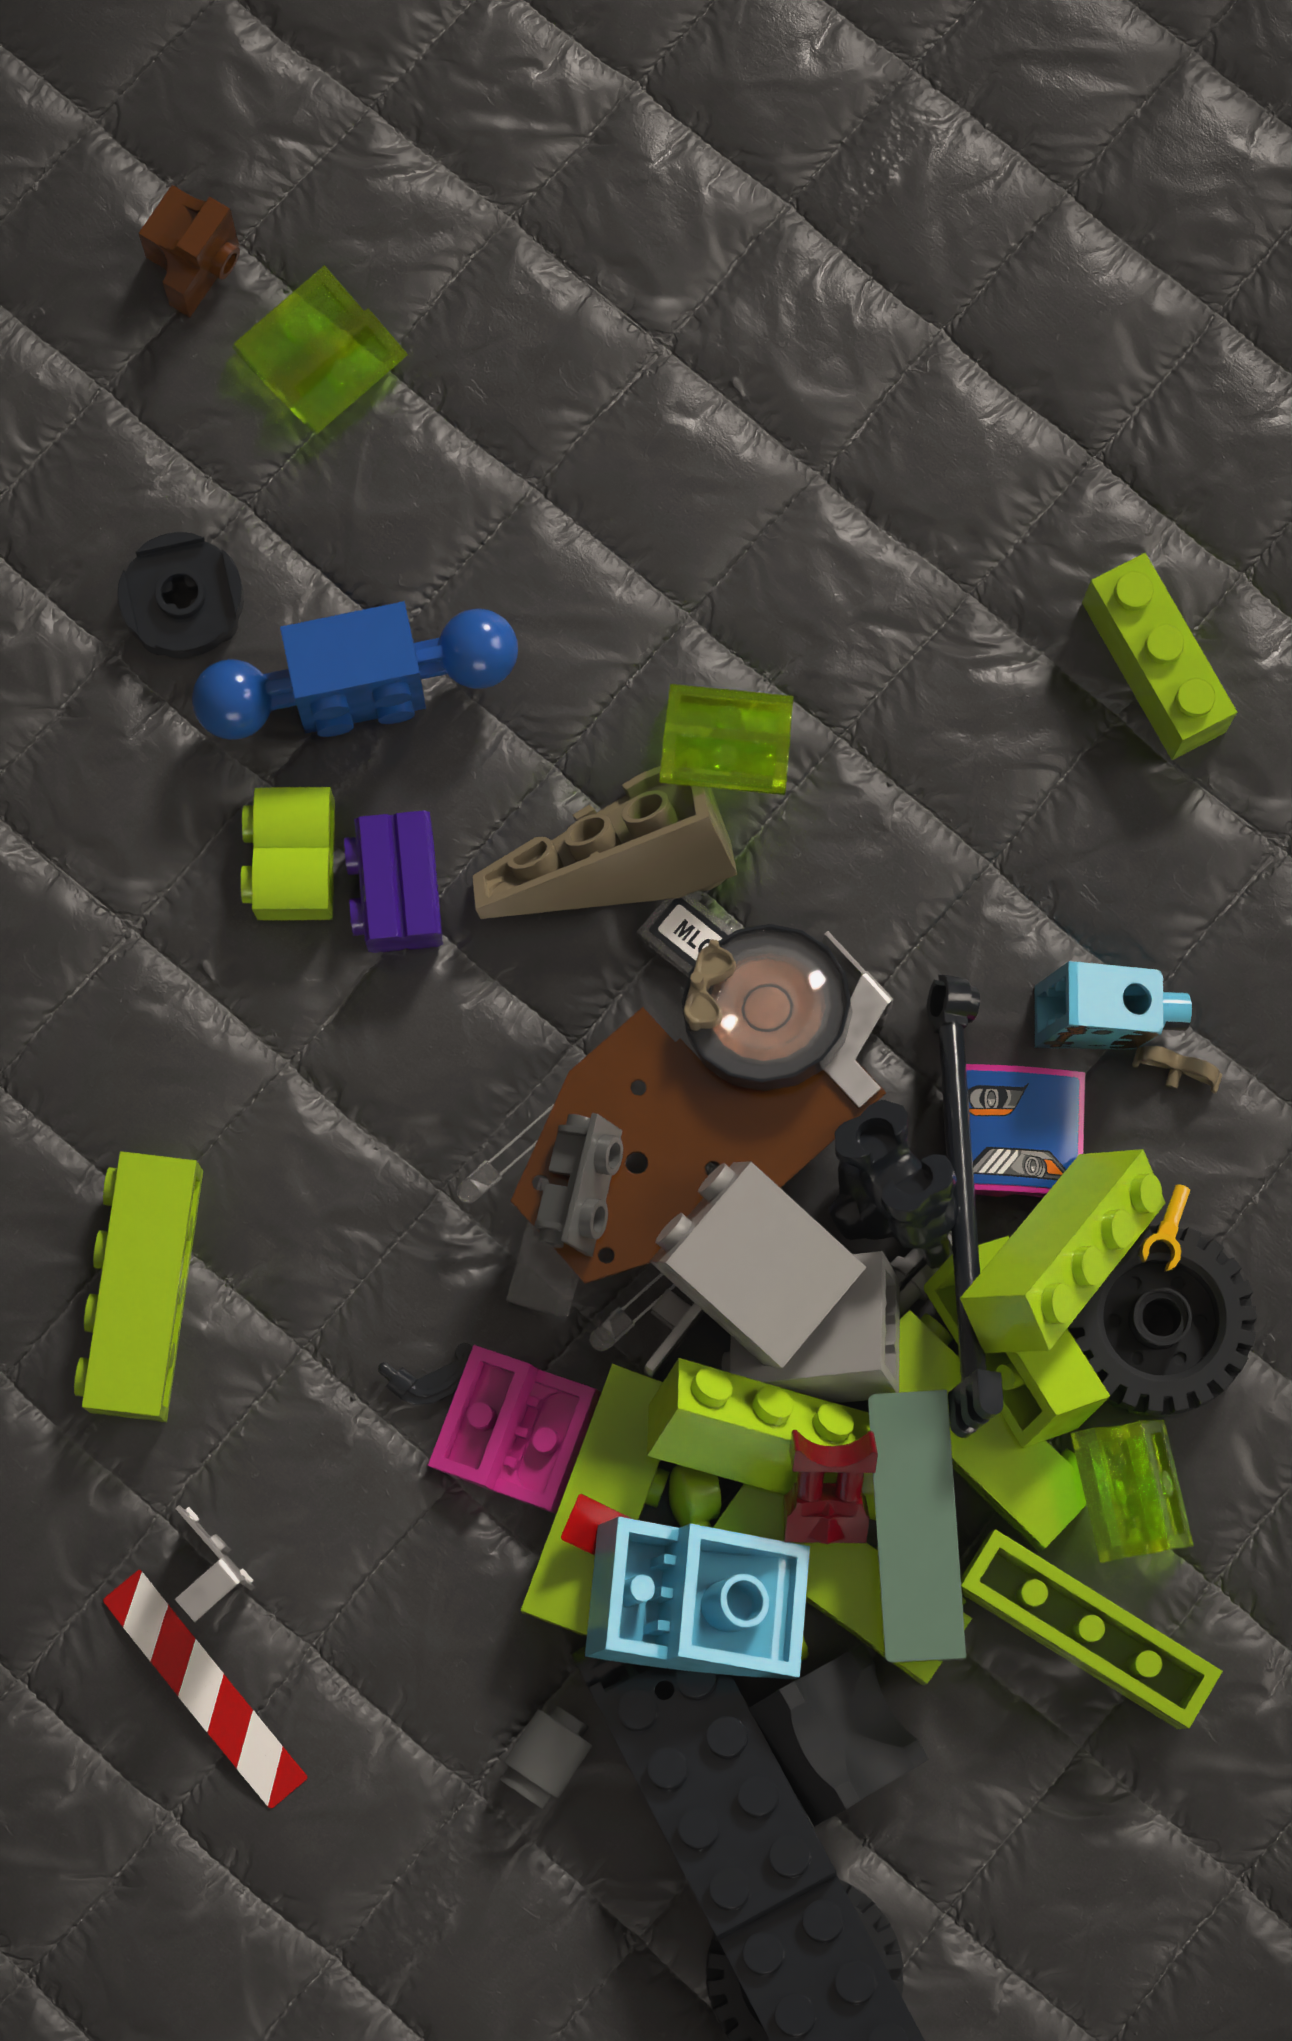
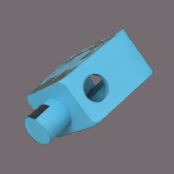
M1068 961L1034 986L1035 1048L1137 1049V1047H1141L1161 1035L1162 1030L1186 1031L1191 1022L1192 1003L1190 995L1188 993L1163 992V975L1157 969Z

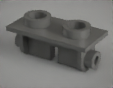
M592 1113L591 1118L568 1114L566 1125L558 1126L549 1171L553 1174L570 1176L568 1186L545 1183L534 1228L540 1231L537 1242L556 1248H563L565 1243L590 1257H593L596 1240L603 1235L608 1221L606 1198L612 1175H615L619 1170L623 1158L622 1130L599 1114Z

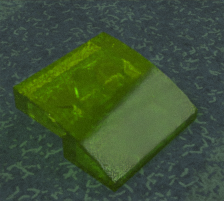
M325 265L232 345L236 353L265 385L316 435L408 356L407 352L370 309L367 308L364 311Z
M670 684L659 783L785 795L794 696Z
M1164 1419L1141 1420L1121 1426L1094 1427L1070 1433L1100 1563L1194 1546Z

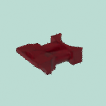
M793 1430L791 1432L789 1452L792 1471L798 1472L797 1483H794L792 1489L784 1495V1542L824 1544L866 1543L870 1517L866 1496L862 1493L864 1473H876L878 1452L874 1432L869 1431L858 1440L846 1445L823 1446L809 1441L797 1430ZM837 1472L836 1483H823L824 1473Z

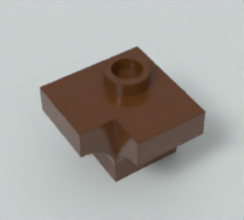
M171 185L138 233L146 258L167 271L163 285L169 305L189 318L216 279L223 280L231 273L240 255L239 242L231 209L210 196L207 201L199 200Z

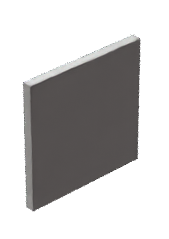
M666 1289L651 1308V1314L672 1330L645 1365L644 1375L655 1379L706 1314L696 1303L690 1306L669 1289Z

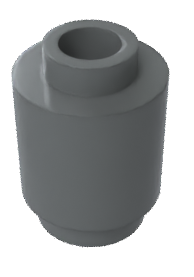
M557 1705L549 1716L538 1709L504 1760L508 1768L500 1780L544 1809L552 1795L556 1798L560 1797L593 1745L582 1738L589 1726Z

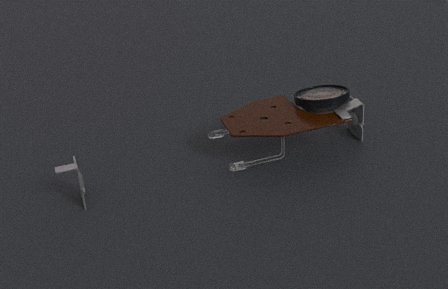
M766 924L738 929L719 940V946L729 951L736 962V969L732 976L708 989V993L716 1000L722 1010V1023L714 1028H700V1030L695 1031L690 1029V1025L684 1016L689 1042L700 1059L681 1038L675 1042L642 1007L568 1072L558 1097L551 1107L493 1158L481 1163L474 1172L458 1185V1198L464 1203L475 1202L492 1186L497 1185L502 1180L501 1176L534 1147L510 1200L534 1227L543 1190H536L533 1187V1180L537 1176H544L549 1184L568 1186L570 1176L553 1174L549 1171L558 1126L566 1125L568 1114L591 1118L592 1113L599 1114L622 1130L623 1158L619 1170L611 1177L606 1198L608 1221L603 1235L596 1240L593 1257L586 1256L565 1243L563 1248L552 1247L586 1284L650 1264L649 1261L661 1248L655 1241L664 1227L680 1213L687 1217L703 1199L698 1193V1189L708 1177L705 1172V1166L710 1162H715L718 1165L725 1163L730 1167L733 1162L751 1161L778 1187H783L835 1140V1131L841 1124L860 1116L869 1105L879 1101L886 1094L885 1090L859 1064L856 1057L875 1025L877 1024L881 1028L885 1024L887 1014L891 1009L894 999L868 971H865L829 931L824 934L821 943L803 930ZM695 965L689 972L688 980L683 994V1010L691 983L690 976L694 972ZM635 1081L643 1082L646 1085L645 1093L639 1096L633 1094L630 1088L632 1083ZM551 1110L539 1139L501 1173H498L490 1163ZM632 1153L643 1154L648 1160L646 1170L639 1174L631 1173L626 1167L627 1157ZM604 1248L611 1249L614 1253V1259L610 1263H603L599 1260L598 1254ZM659 1274L624 1307H617L591 1333L590 1344L594 1349L598 1351L608 1350L635 1327L634 1323L649 1311L659 1298L633 1321L623 1310L664 1274ZM673 1284L669 1290H672L676 1285ZM178 1505L175 1509L220 1559L175 1599L190 1618L196 1622L237 1584L241 1583L251 1591L255 1587L252 1584L253 1579L243 1568L239 1570L227 1556L231 1551L227 1544L216 1534L211 1537L198 1523L199 1518L190 1507L184 1509Z

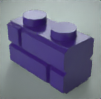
M430 811L360 816L354 819L356 837L344 838L347 874H359L361 897L349 899L353 936L365 935L368 952L372 953L400 951L406 948H431L443 945Z

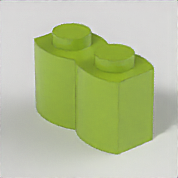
M255 788L254 804L244 805L242 810L244 843H253L252 866H242L241 869L242 903H252V910L257 920H333L335 800L331 788Z

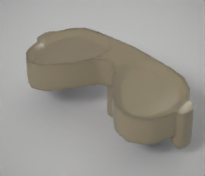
M714 939L710 940L709 945L698 954L694 972L690 976L691 983L683 1011L690 1029L695 1031L700 1030V1028H714L722 1023V1010L716 1000L708 993V989L732 976L736 969V962L732 954L721 948L719 942Z
M1160 1046L1137 1047L1132 1062L1133 1068H1137L1142 1063L1170 1069L1165 1085L1173 1089L1178 1088L1181 1075L1184 1074L1211 1086L1210 1090L1214 1094L1217 1093L1222 1078L1219 1069L1213 1064L1198 1058L1177 1054Z

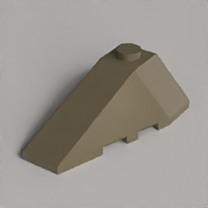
M697 751L643 772L622 784L626 795L597 813L590 804L572 815L575 822L567 831L550 840L547 837H535L472 875L475 910L480 919L680 898L695 891L711 890L719 886L724 880L736 876L737 870L731 840Z

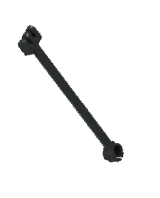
M942 974L938 975V980L934 979L930 987L927 999V1015L929 1021L934 1024V1033H939L946 1157L951 1162L957 1179L953 1195L956 1199L958 1210L956 1223L951 1230L961 1382L948 1392L951 1430L958 1437L967 1438L1002 1411L1003 1390L1001 1372L987 1370L986 1353L978 1341L960 1300V1297L980 1274L964 1029L968 1026V1023H972L978 1014L980 993L977 987L970 986L967 979Z

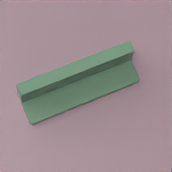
M947 1390L872 1394L868 1398L870 1431L874 1432L878 1452L876 1473H873L885 1658L891 1663L965 1660L966 1647Z

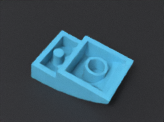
M616 1517L598 1525L585 1656L693 1672L762 1678H800L810 1546L695 1524H688L677 1528L624 1517Z

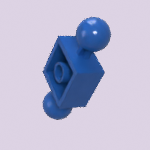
M405 601L281 626L280 630L288 669L263 674L258 668L242 660L228 659L216 662L207 667L198 677L192 692V706L194 714L203 728L212 735L222 739L238 740L249 737L262 728L272 710L296 705L305 733L317 731V735L321 737L337 736L351 731L354 728V723L378 719V722L381 724H395L413 718L415 711L426 709L422 679L448 674L455 682L468 688L484 689L497 685L511 673L516 664L518 641L511 625L499 614L487 609H469L454 616L443 628L440 638L413 643Z

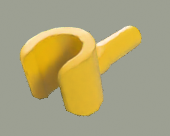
M1179 1184L1175 1185L1157 1233L1146 1238L1140 1246L1139 1256L1142 1263L1146 1262L1150 1246L1155 1241L1164 1242L1170 1248L1171 1257L1166 1264L1165 1271L1171 1270L1180 1261L1181 1247L1176 1240V1235L1190 1194L1188 1187Z

